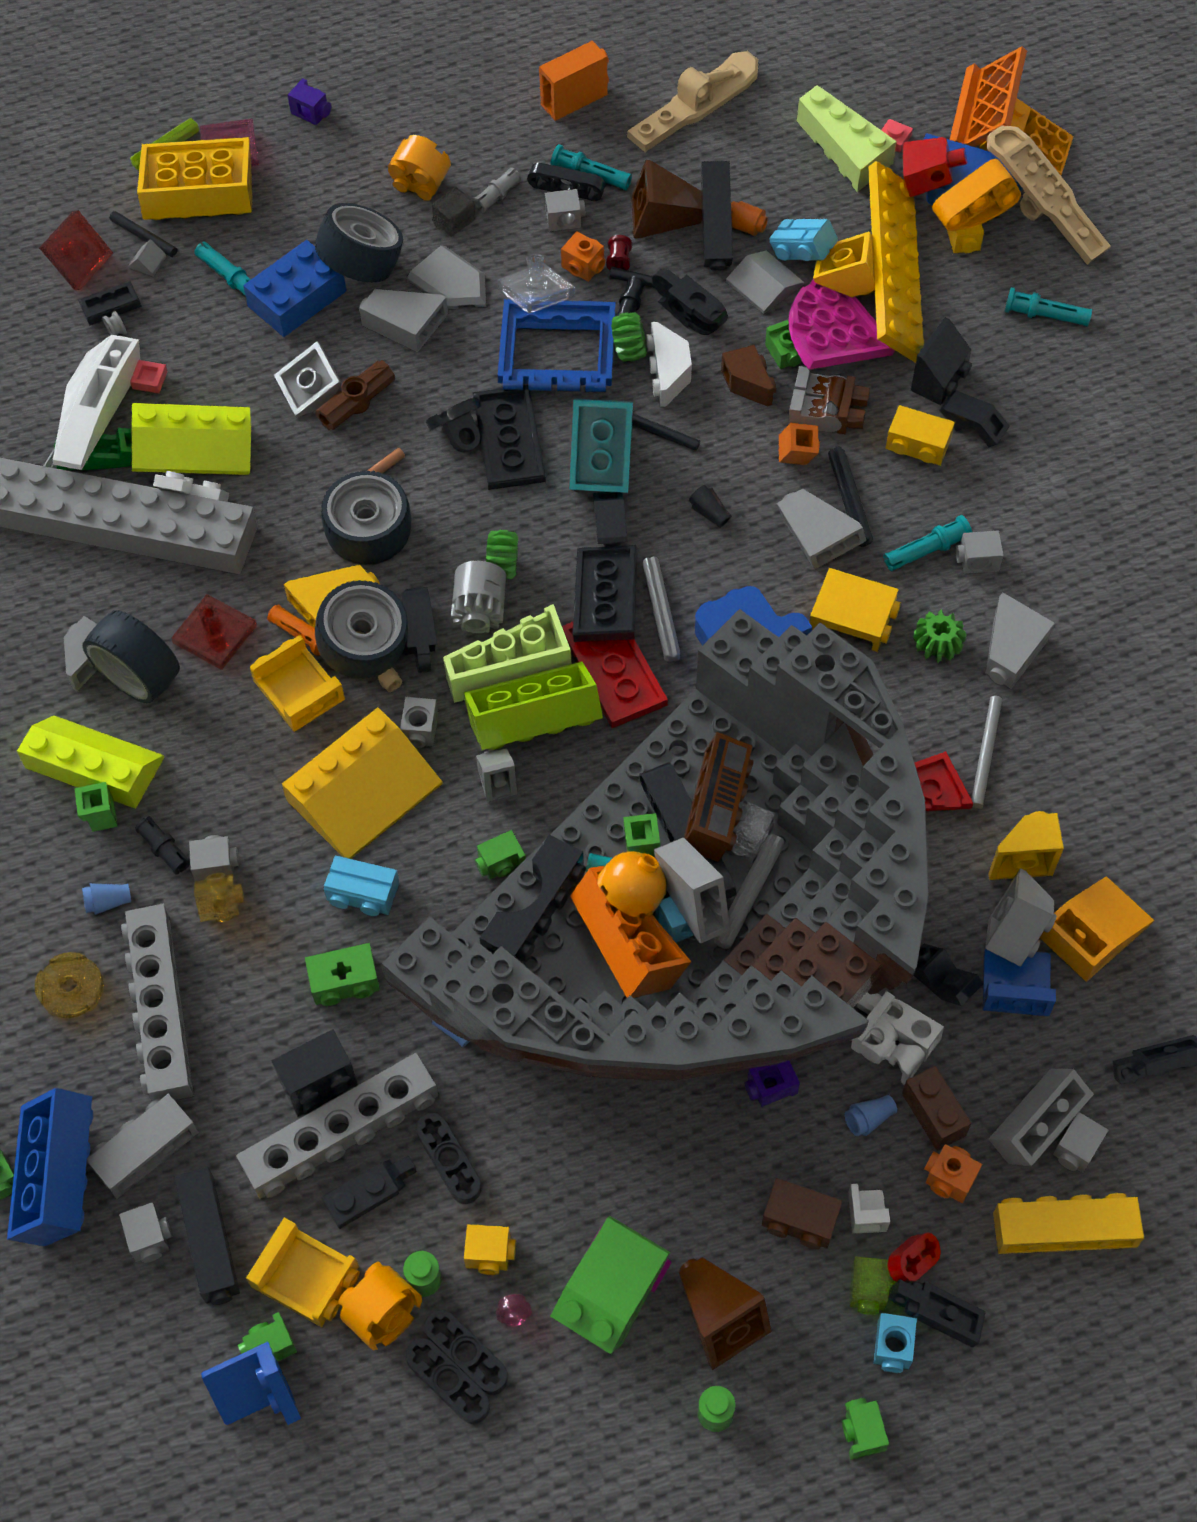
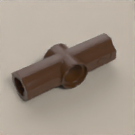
M381 360L375 362L359 376L348 377L342 382V390L316 410L317 418L325 428L334 430L351 415L365 412L369 408L370 400L395 381V374L389 365Z

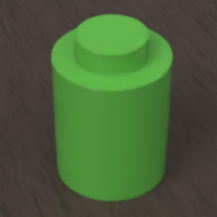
M426 1251L412 1253L406 1259L403 1267L406 1281L422 1297L430 1296L440 1288L442 1282L438 1261L434 1255Z
M709 1387L700 1396L698 1419L701 1425L709 1431L720 1432L727 1429L734 1417L735 1399L732 1393L724 1387Z

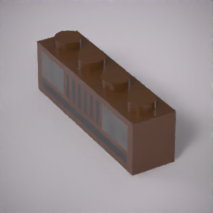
M716 732L705 750L684 838L702 856L719 862L725 851L731 852L736 842L737 833L733 832V829L738 825L742 816L743 809L739 807V803L743 801L748 790V784L744 783L745 778H748L754 764V760L750 759L752 745Z

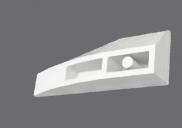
M110 335L86 353L66 386L53 455V465L82 470L131 386L130 381L138 360H141L138 339Z

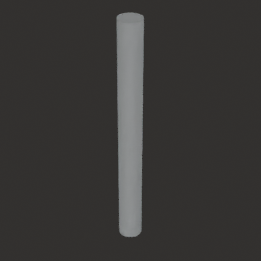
M991 696L971 798L973 808H983L1002 705V698L999 696Z

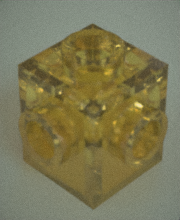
M214 873L207 876L205 880L195 881L194 896L200 922L209 920L225 922L233 919L235 915H239L240 903L245 902L241 883L235 884L233 874Z

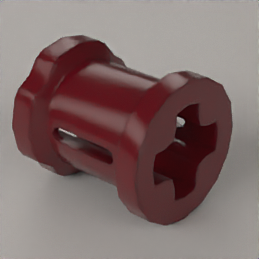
M614 235L609 239L608 248L610 249V254L606 259V267L609 270L612 267L625 270L630 268L628 256L633 243L629 237Z

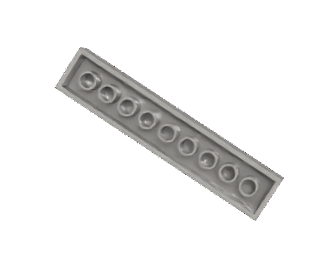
M0 458V527L241 574L258 528L254 509L251 506Z

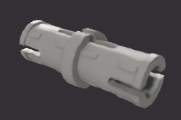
M509 168L500 178L490 181L488 187L472 199L474 207L478 210L482 206L480 212H486L495 202L506 198L508 191L522 181L521 175L514 168Z

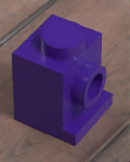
M302 78L287 95L291 114L316 126L331 112L332 105L327 102L326 93L308 86L306 79Z
M790 1061L748 1069V1081L744 1082L750 1099L752 1101L758 1099L761 1107L787 1096L798 1094L800 1085ZM773 1082L776 1086L766 1089L764 1083Z

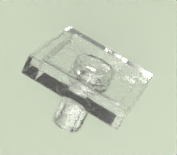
M533 254L532 257H527L528 269L498 279V290L528 314L575 297V286L544 263V256L540 254Z

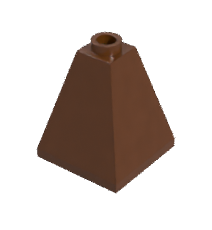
M645 160L631 196L634 238H643L700 224L702 221L701 190L655 162Z
M703 1257L698 1260L690 1259L681 1266L679 1270L681 1283L708 1364L712 1370L772 1332L765 1298L760 1292Z

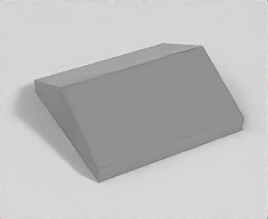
M767 250L747 255L726 278V282L763 314L804 285V281Z
M318 341L274 374L296 417L317 410L331 399L342 385L323 347Z

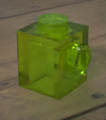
M854 1257L851 1268L849 1307L858 1308L857 1311L859 1313L868 1315L878 1314L879 1310L885 1311L889 1300L890 1286L895 1284V1281L889 1278L887 1259Z

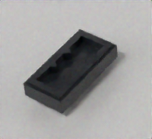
M131 281L78 300L89 326L103 321L102 317L104 316L111 317L114 311L120 315L142 307Z

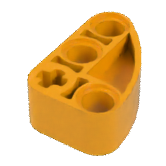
M991 159L936 199L932 210L948 231L963 230L981 223L983 224L1004 213L1019 201L1021 192L1014 178L1000 160Z

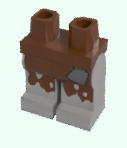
M799 366L789 409V424L818 426V431H837L838 434L846 435L847 427L863 429L866 410L851 407L852 405L867 407L870 388L855 385L856 377L847 376V379L840 375L825 376L810 373L807 367Z

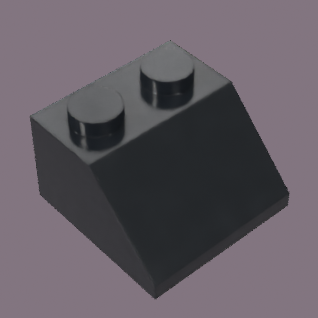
M945 317L918 353L911 386L912 392L940 406L946 397H949L952 392L956 391L960 377L965 379L972 367V363L969 362L971 348L950 319Z

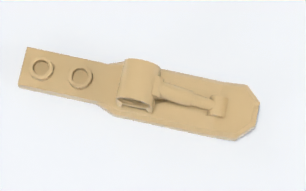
M744 51L732 53L719 67L710 73L698 72L693 67L687 68L678 80V94L667 105L627 131V138L644 152H647L683 126L699 122L746 90L757 79L758 59L750 52Z
M1000 126L987 136V149L1001 160L1025 192L1020 202V208L1028 219L1034 221L1043 214L1048 216L1087 265L1111 247L1079 207L1072 189L1026 133L1018 127Z

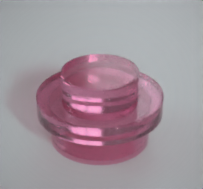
M508 1295L498 1302L497 1320L508 1326L521 1325L531 1315V1305L523 1295Z

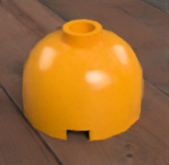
M627 851L615 855L598 875L597 884L599 889L604 885L608 892L605 897L608 902L621 912L632 917H639L641 913L647 914L646 917H650L661 904L666 894V877L657 859L647 853Z

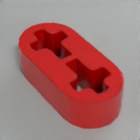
M922 1233L909 1237L888 1258V1271L891 1278L895 1282L901 1279L907 1283L921 1278L940 1259L941 1249L937 1238L932 1233Z

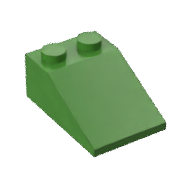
M609 1216L565 1286L550 1317L612 1354L624 1343L670 1252Z

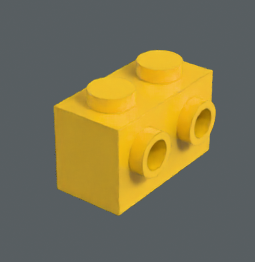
M899 405L888 431L885 449L941 466L952 438L955 422Z

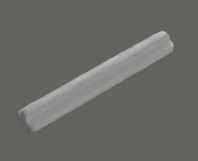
M654 556L645 558L643 560V569L664 660L669 663L678 661L681 653L659 559Z
M775 834L767 836L728 910L730 931L714 938V943L724 949L731 948L784 846L783 838Z

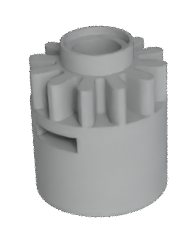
M469 561L456 568L451 608L453 624H461L462 630L471 633L490 632V627L494 629L499 628V623H503L507 577L501 567L486 561Z

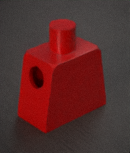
M944 137L903 143V177L910 197L950 184L953 181L952 168L967 164L965 148L950 151L947 139Z

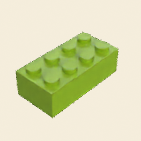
M583 662L463 692L470 725L482 750L500 749L505 744L515 741H530L535 736L546 733L557 734L565 728L576 725L587 726L595 720L603 718L597 685Z

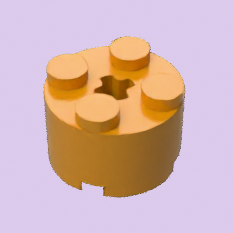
M410 135L406 140L404 138L388 165V172L394 180L392 183L393 187L403 193L410 190L417 193L423 200H431L450 169L451 162L445 151L442 154L435 149L437 144L428 138L419 135Z
M376 1262L368 1268L364 1278L355 1288L349 1287L340 1296L338 1301L342 1306L340 1318L369 1348L378 1350L376 1344L381 1342L386 1347L409 1327L414 1320L410 1313L414 1305L420 1309L422 1296L391 1266H383L380 1262Z

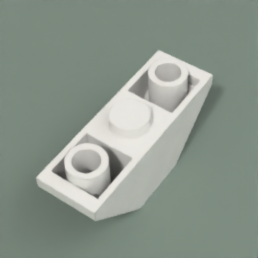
M651 322V334H646L647 351H653V356L649 357L650 373H656L657 378L652 380L654 397L659 396L660 407H666L691 382L692 363L689 342L660 323Z

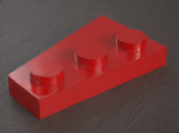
M946 751L915 762L925 798V811L972 809L973 801Z

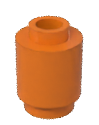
M733 201L731 203L732 228L752 236H756L758 232H764L768 223L765 210L743 201Z

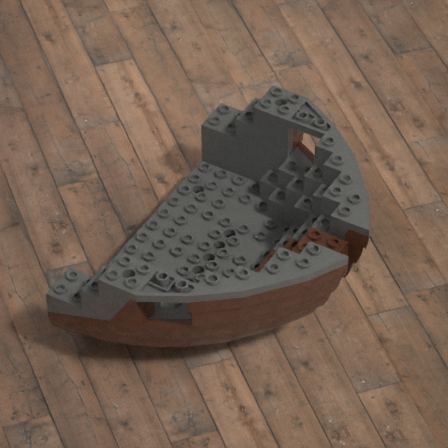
M739 609L698 650L696 689L550 834L583 851L584 866H587L590 853L613 858L615 855L627 852L623 817L655 813L642 788L639 779L640 773L670 762L693 802L705 750L716 732L752 745L750 759L754 760V764L748 778H745L744 783L748 784V790L743 801L739 803V807L743 809L742 816L738 825L733 829V832L737 833V839L731 852L725 851L721 857L731 875L736 892L738 893L769 834H775L783 838L784 846L730 949L717 946L714 943V938L700 943L695 935L676 942L691 960V963L671 989L633 998L631 995L628 998L625 996L570 897L578 885L576 883H573L569 889V897L561 910L556 909L552 915V923L544 936L539 935L534 942V951L527 962H520L502 946L492 954L480 944L479 938L496 912H517L527 908L538 898L542 887L533 875L532 859L544 841L452 933H449L429 916L382 963L387 983L408 998L435 1023L456 1036L475 1043L484 1051L512 1061H523L586 1077L677 1081L776 1065L860 1037L865 1032L869 1020L853 1009V1007L867 992L870 995L877 994L885 987L889 991L895 989L902 981L907 984L916 971L929 898L925 798L903 722L873 660L822 623H819L808 635H805L791 625L778 637ZM867 740L880 748L874 755ZM681 746L687 750V753L684 756L677 757L672 755L670 750L673 747ZM657 818L660 847L669 844L670 841ZM736 896L726 900L728 910Z

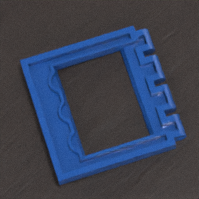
M504 299L498 364V383H503V390H523V385L528 384V390L552 391V385H557V391L580 392V385H586V392H606V386H612L614 339L611 324L613 317H615V302ZM517 328L600 330L598 371L513 369Z

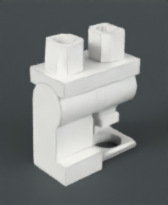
M888 991L883 996L879 994L870 995L867 992L857 1003V1007L868 1014L866 1018L869 1020L868 1026L860 1037L851 1040V1049L859 1054L861 1053L866 1059L876 1064L885 1059L893 1066L898 1062L902 1072L901 1082L905 1085L906 1080L914 1076L923 1061H926L941 1040L944 1026L908 1004L895 999V996ZM897 1040L901 1042L898 1046L895 1044Z

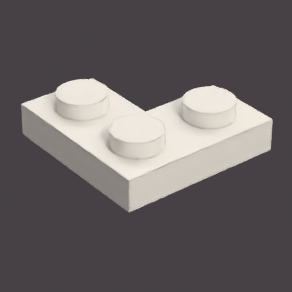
M167 471L166 476L155 474L153 486L157 488L228 502L229 493L220 489L221 484L203 481V486L192 484V478L184 477L183 474Z

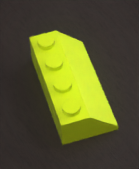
M132 403V472L166 473L171 471L175 473L249 475L251 458L250 407Z
M51 716L32 725L17 749V753L26 769L75 787L106 782L114 801L135 809L164 759L162 754L57 716Z

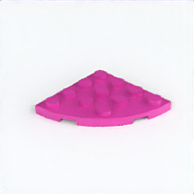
M814 279L811 284L802 287L797 294L789 312V331L802 363L809 370L892 356L894 354V349L877 339V323L856 297H849L815 283Z

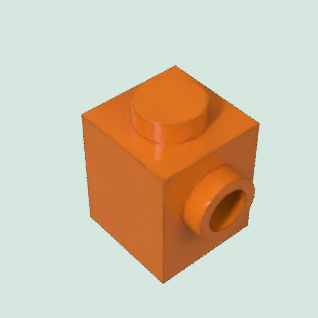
M790 423L779 434L780 463L807 465L819 453L820 442L818 439V426Z

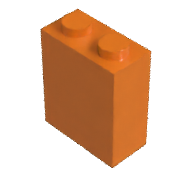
M592 40L539 66L541 106L555 121L608 95L609 77L607 75V64L609 63V58L605 50L600 49Z

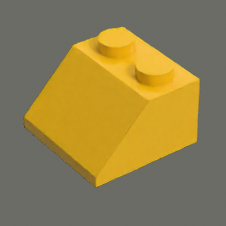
M871 232L837 241L835 246L829 249L830 252L824 260H816L813 277L815 283L849 297L868 295L875 291Z
M1037 811L1025 815L998 845L988 874L989 880L1014 878L1020 868L1025 870L1031 877L1053 876L1064 849L1058 814H1047L1044 811Z

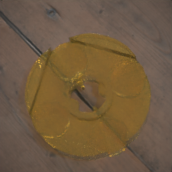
M76 952L59 954L50 959V964L37 974L35 993L39 1002L50 1015L60 1018H74L97 1007L98 1000L103 992V977L97 965L87 959L85 955ZM73 979L77 986L72 991L66 992L65 989H61L62 984H67L66 980Z

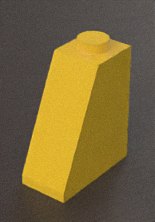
M360 565L291 580L284 584L287 600L315 628L317 613L322 601L337 586L358 580L372 581L378 584L380 582L372 572L367 573Z

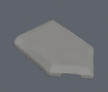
M441 245L413 268L407 277V281L424 293L446 296L448 309H459V306L475 305V308L486 307L485 274L446 246Z

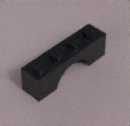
M550 834L532 859L533 875L542 887L538 898L523 910L517 912H496L479 938L480 944L492 954L502 946L520 962H527L534 951V942L538 936H544L547 933L555 910H561L569 897V889L573 883L578 884L584 876L586 866H584L583 851Z

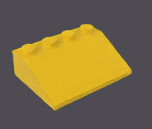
M249 137L142 144L137 194L143 220L252 213Z
M377 707L284 781L282 787L287 802L342 857L352 859L441 786L443 782L401 729Z

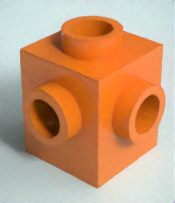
M577 231L561 248V267L572 275L581 277L588 282L596 273L599 274L605 266L604 245Z
M945 1144L940 1154L933 1151L924 1170L929 1172L926 1184L931 1186V1190L938 1196L943 1198L951 1197L963 1204L983 1164L972 1159L971 1155L963 1148L958 1146L950 1147Z

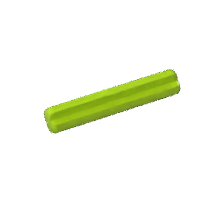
M189 118L151 144L184 142L199 132L198 124L192 118ZM141 150L130 158L132 165L138 171L140 168Z

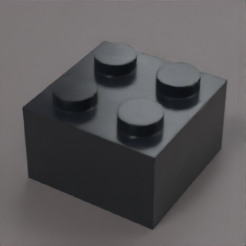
M334 1029L271 1060L297 1117L309 1114L323 1106L324 1103L358 1086L352 1064Z

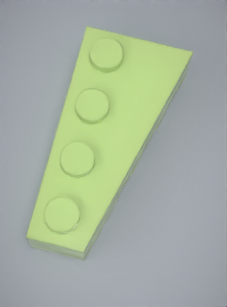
M817 85L799 99L797 122L815 143L820 144L824 149V154L828 159H832L837 164L840 173L844 177L847 176L852 182V187L857 192L869 183L868 166L875 161H878L885 167H890L894 163L897 141Z
M554 604L544 608V613L534 618L529 615L521 619L519 625L507 631L502 628L494 632L493 637L484 642L477 640L443 657L446 679L454 703L465 700L463 692L572 664L571 650Z

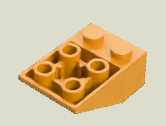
M1017 98L1011 126L1018 127L1026 133L1057 172L1062 175L1074 136ZM987 141L980 144L979 149L989 151L987 149Z
M1106 876L1068 900L1054 912L1057 917L1053 927L1048 933L1043 931L1039 938L1087 982L1154 922V919Z

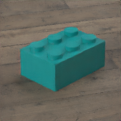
M573 400L569 490L628 493L633 402Z

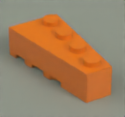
M605 866L589 868L570 897L625 996L628 998L631 995L633 998L671 989L689 966L691 960L653 915L646 917L647 914L641 913L639 917H632L610 904L605 898L608 892L604 885L599 889L597 884L598 875Z

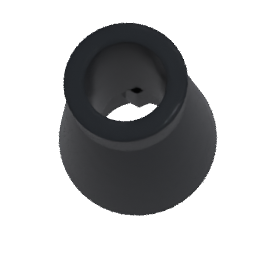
M702 485L689 498V502L692 504L691 508L716 524L718 528L724 526L732 517L713 488Z

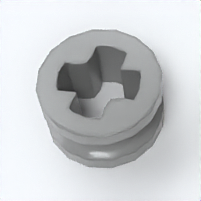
M116 311L112 312L111 317H102L110 335L118 336L122 334L124 336L127 334L125 326Z

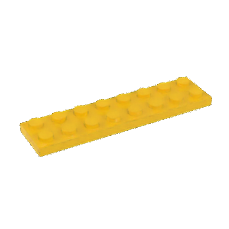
M875 161L868 168L877 339L916 363L917 355L924 346L914 197L909 196L904 179L895 174L889 167H885L878 161Z

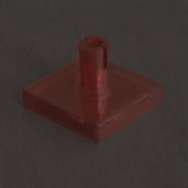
M79 210L72 211L39 247L74 290H81L113 254L112 250Z
M206 594L171 639L173 644L222 670L257 627L255 619Z

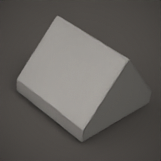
M150 239L139 249L129 264V268L154 277L166 259V254Z

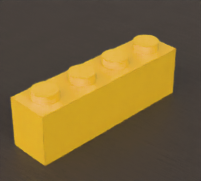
M1124 1193L1109 1194L1103 1199H1092L1091 1195H1076L1071 1197V1200L1058 1201L1057 1197L1045 1196L1036 1199V1202H1023L1021 1198H1007L998 1203L993 1212L998 1254L1137 1248L1144 1239L1138 1197H1126Z

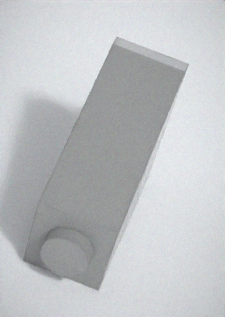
M374 289L368 298L362 300L359 312L362 326L418 352L446 318L448 308L446 296L442 294Z
M804 489L787 494L777 503L783 520L814 569L821 567L866 541L863 527L858 521Z
M1002 592L995 611L985 673L995 683L1004 684L1012 689L1050 639L1055 623Z
M684 837L654 849L655 858L666 877V890L697 940L703 943L730 931L723 876Z

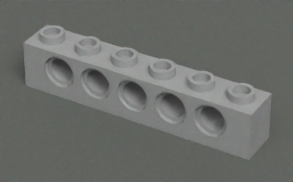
M164 904L125 911L126 923L121 924L124 942L129 943L130 953H125L127 970L129 973L133 972L134 982L129 983V993L132 1003H137L138 1012L133 1013L132 1017L135 1032H140L141 1043L136 1044L139 1063H144L145 1074L140 1075L142 1092L144 1095L148 1094L152 1101L157 1098H163L168 1093L174 1100L192 1097L194 1092L170 916ZM155 940L150 947H142L146 941ZM159 970L155 976L145 977L149 971ZM156 999L163 1000L159 1006L149 1007L152 1001ZM160 1029L167 1030L164 1036L153 1038L156 1031ZM171 1060L168 1067L157 1069V1065L161 1061Z
M414 1053L240 1152L236 1157L259 1199L265 1196L267 1198L276 1196L284 1190L285 1184L296 1178L297 1180L307 1178L315 1171V1167L327 1161L330 1163L338 1160L349 1147L356 1143L363 1145L372 1140L376 1135L375 1132L386 1126L392 1128L400 1124L408 1113L415 1109L421 1111L431 1106L435 1101L434 1098L438 1097L436 1084L417 1053ZM398 1089L408 1091L404 1098L394 1099L391 1097L393 1092ZM368 1106L378 1108V1111L372 1116L362 1115V1111ZM339 1123L349 1125L343 1133L337 1134L332 1132L333 1127ZM307 1141H318L315 1149L311 1151L302 1150V1146ZM285 1157L288 1159L284 1167L278 1169L272 1167V1163L277 1158Z

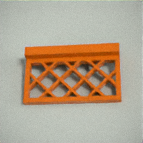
M1023 46L981 69L975 63L966 68L950 140L976 147L987 141V136L1000 126H1011L1027 50Z

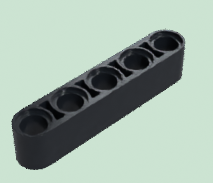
M667 762L640 773L639 779L642 788L670 843L683 838L692 801L673 765ZM704 857L723 876L726 900L736 896L737 892L734 882L722 858L717 862Z

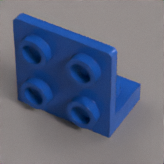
M985 949L982 1010L1050 1016L1056 1002V989H1050L1051 955L1046 952H1036L1032 958L1027 956L1020 967Z
M269 1342L201 1373L202 1380L225 1425H229L271 1405L275 1414L282 1412L287 1425L301 1419L290 1386Z

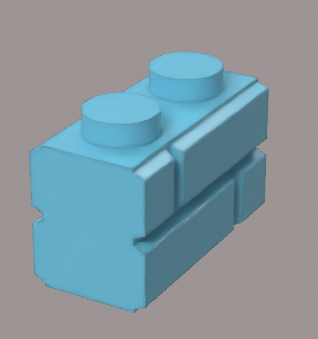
M784 219L778 226V230H775L769 238L775 255L778 259L784 261L824 260L830 252L829 249H832L838 241V237L828 219Z
M335 856L330 873H328L324 884L326 899L337 908L346 909L349 905L360 908L364 914L370 916H378L379 913L388 915L399 886L398 871Z

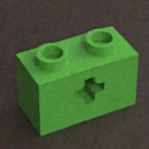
M370 943L305 957L315 1005L332 1006L338 1004L341 999L350 997L363 999L371 996L376 991H380ZM346 974V979L340 980V975Z

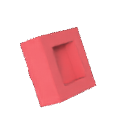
M889 119L882 128V131L897 141L895 151L901 152L903 143L908 142L912 136L913 128Z
M138 360L130 381L132 389L160 393L168 372L166 364Z

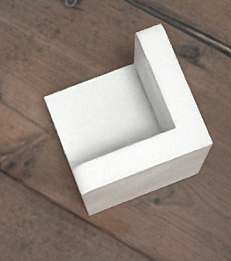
M851 1184L848 1198L852 1234L887 1232L890 1216L889 1208L885 1209L883 1191H859L858 1184Z

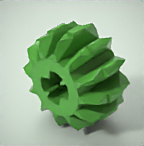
M626 312L613 317L611 327L618 357L623 362L636 361L639 358L645 357L647 345L640 316L636 312Z
M508 530L491 531L487 539L486 562L498 565L505 571L506 579H513L516 576L518 536L515 532H509Z
M941 609L938 615L935 616L929 611L925 619L920 618L917 622V629L914 631L913 639L917 642V651H925V659L933 655L936 656L938 663L942 660V656L951 661L954 658V654H960L962 651L963 642L966 640V631L963 630V621H954V613L944 616Z

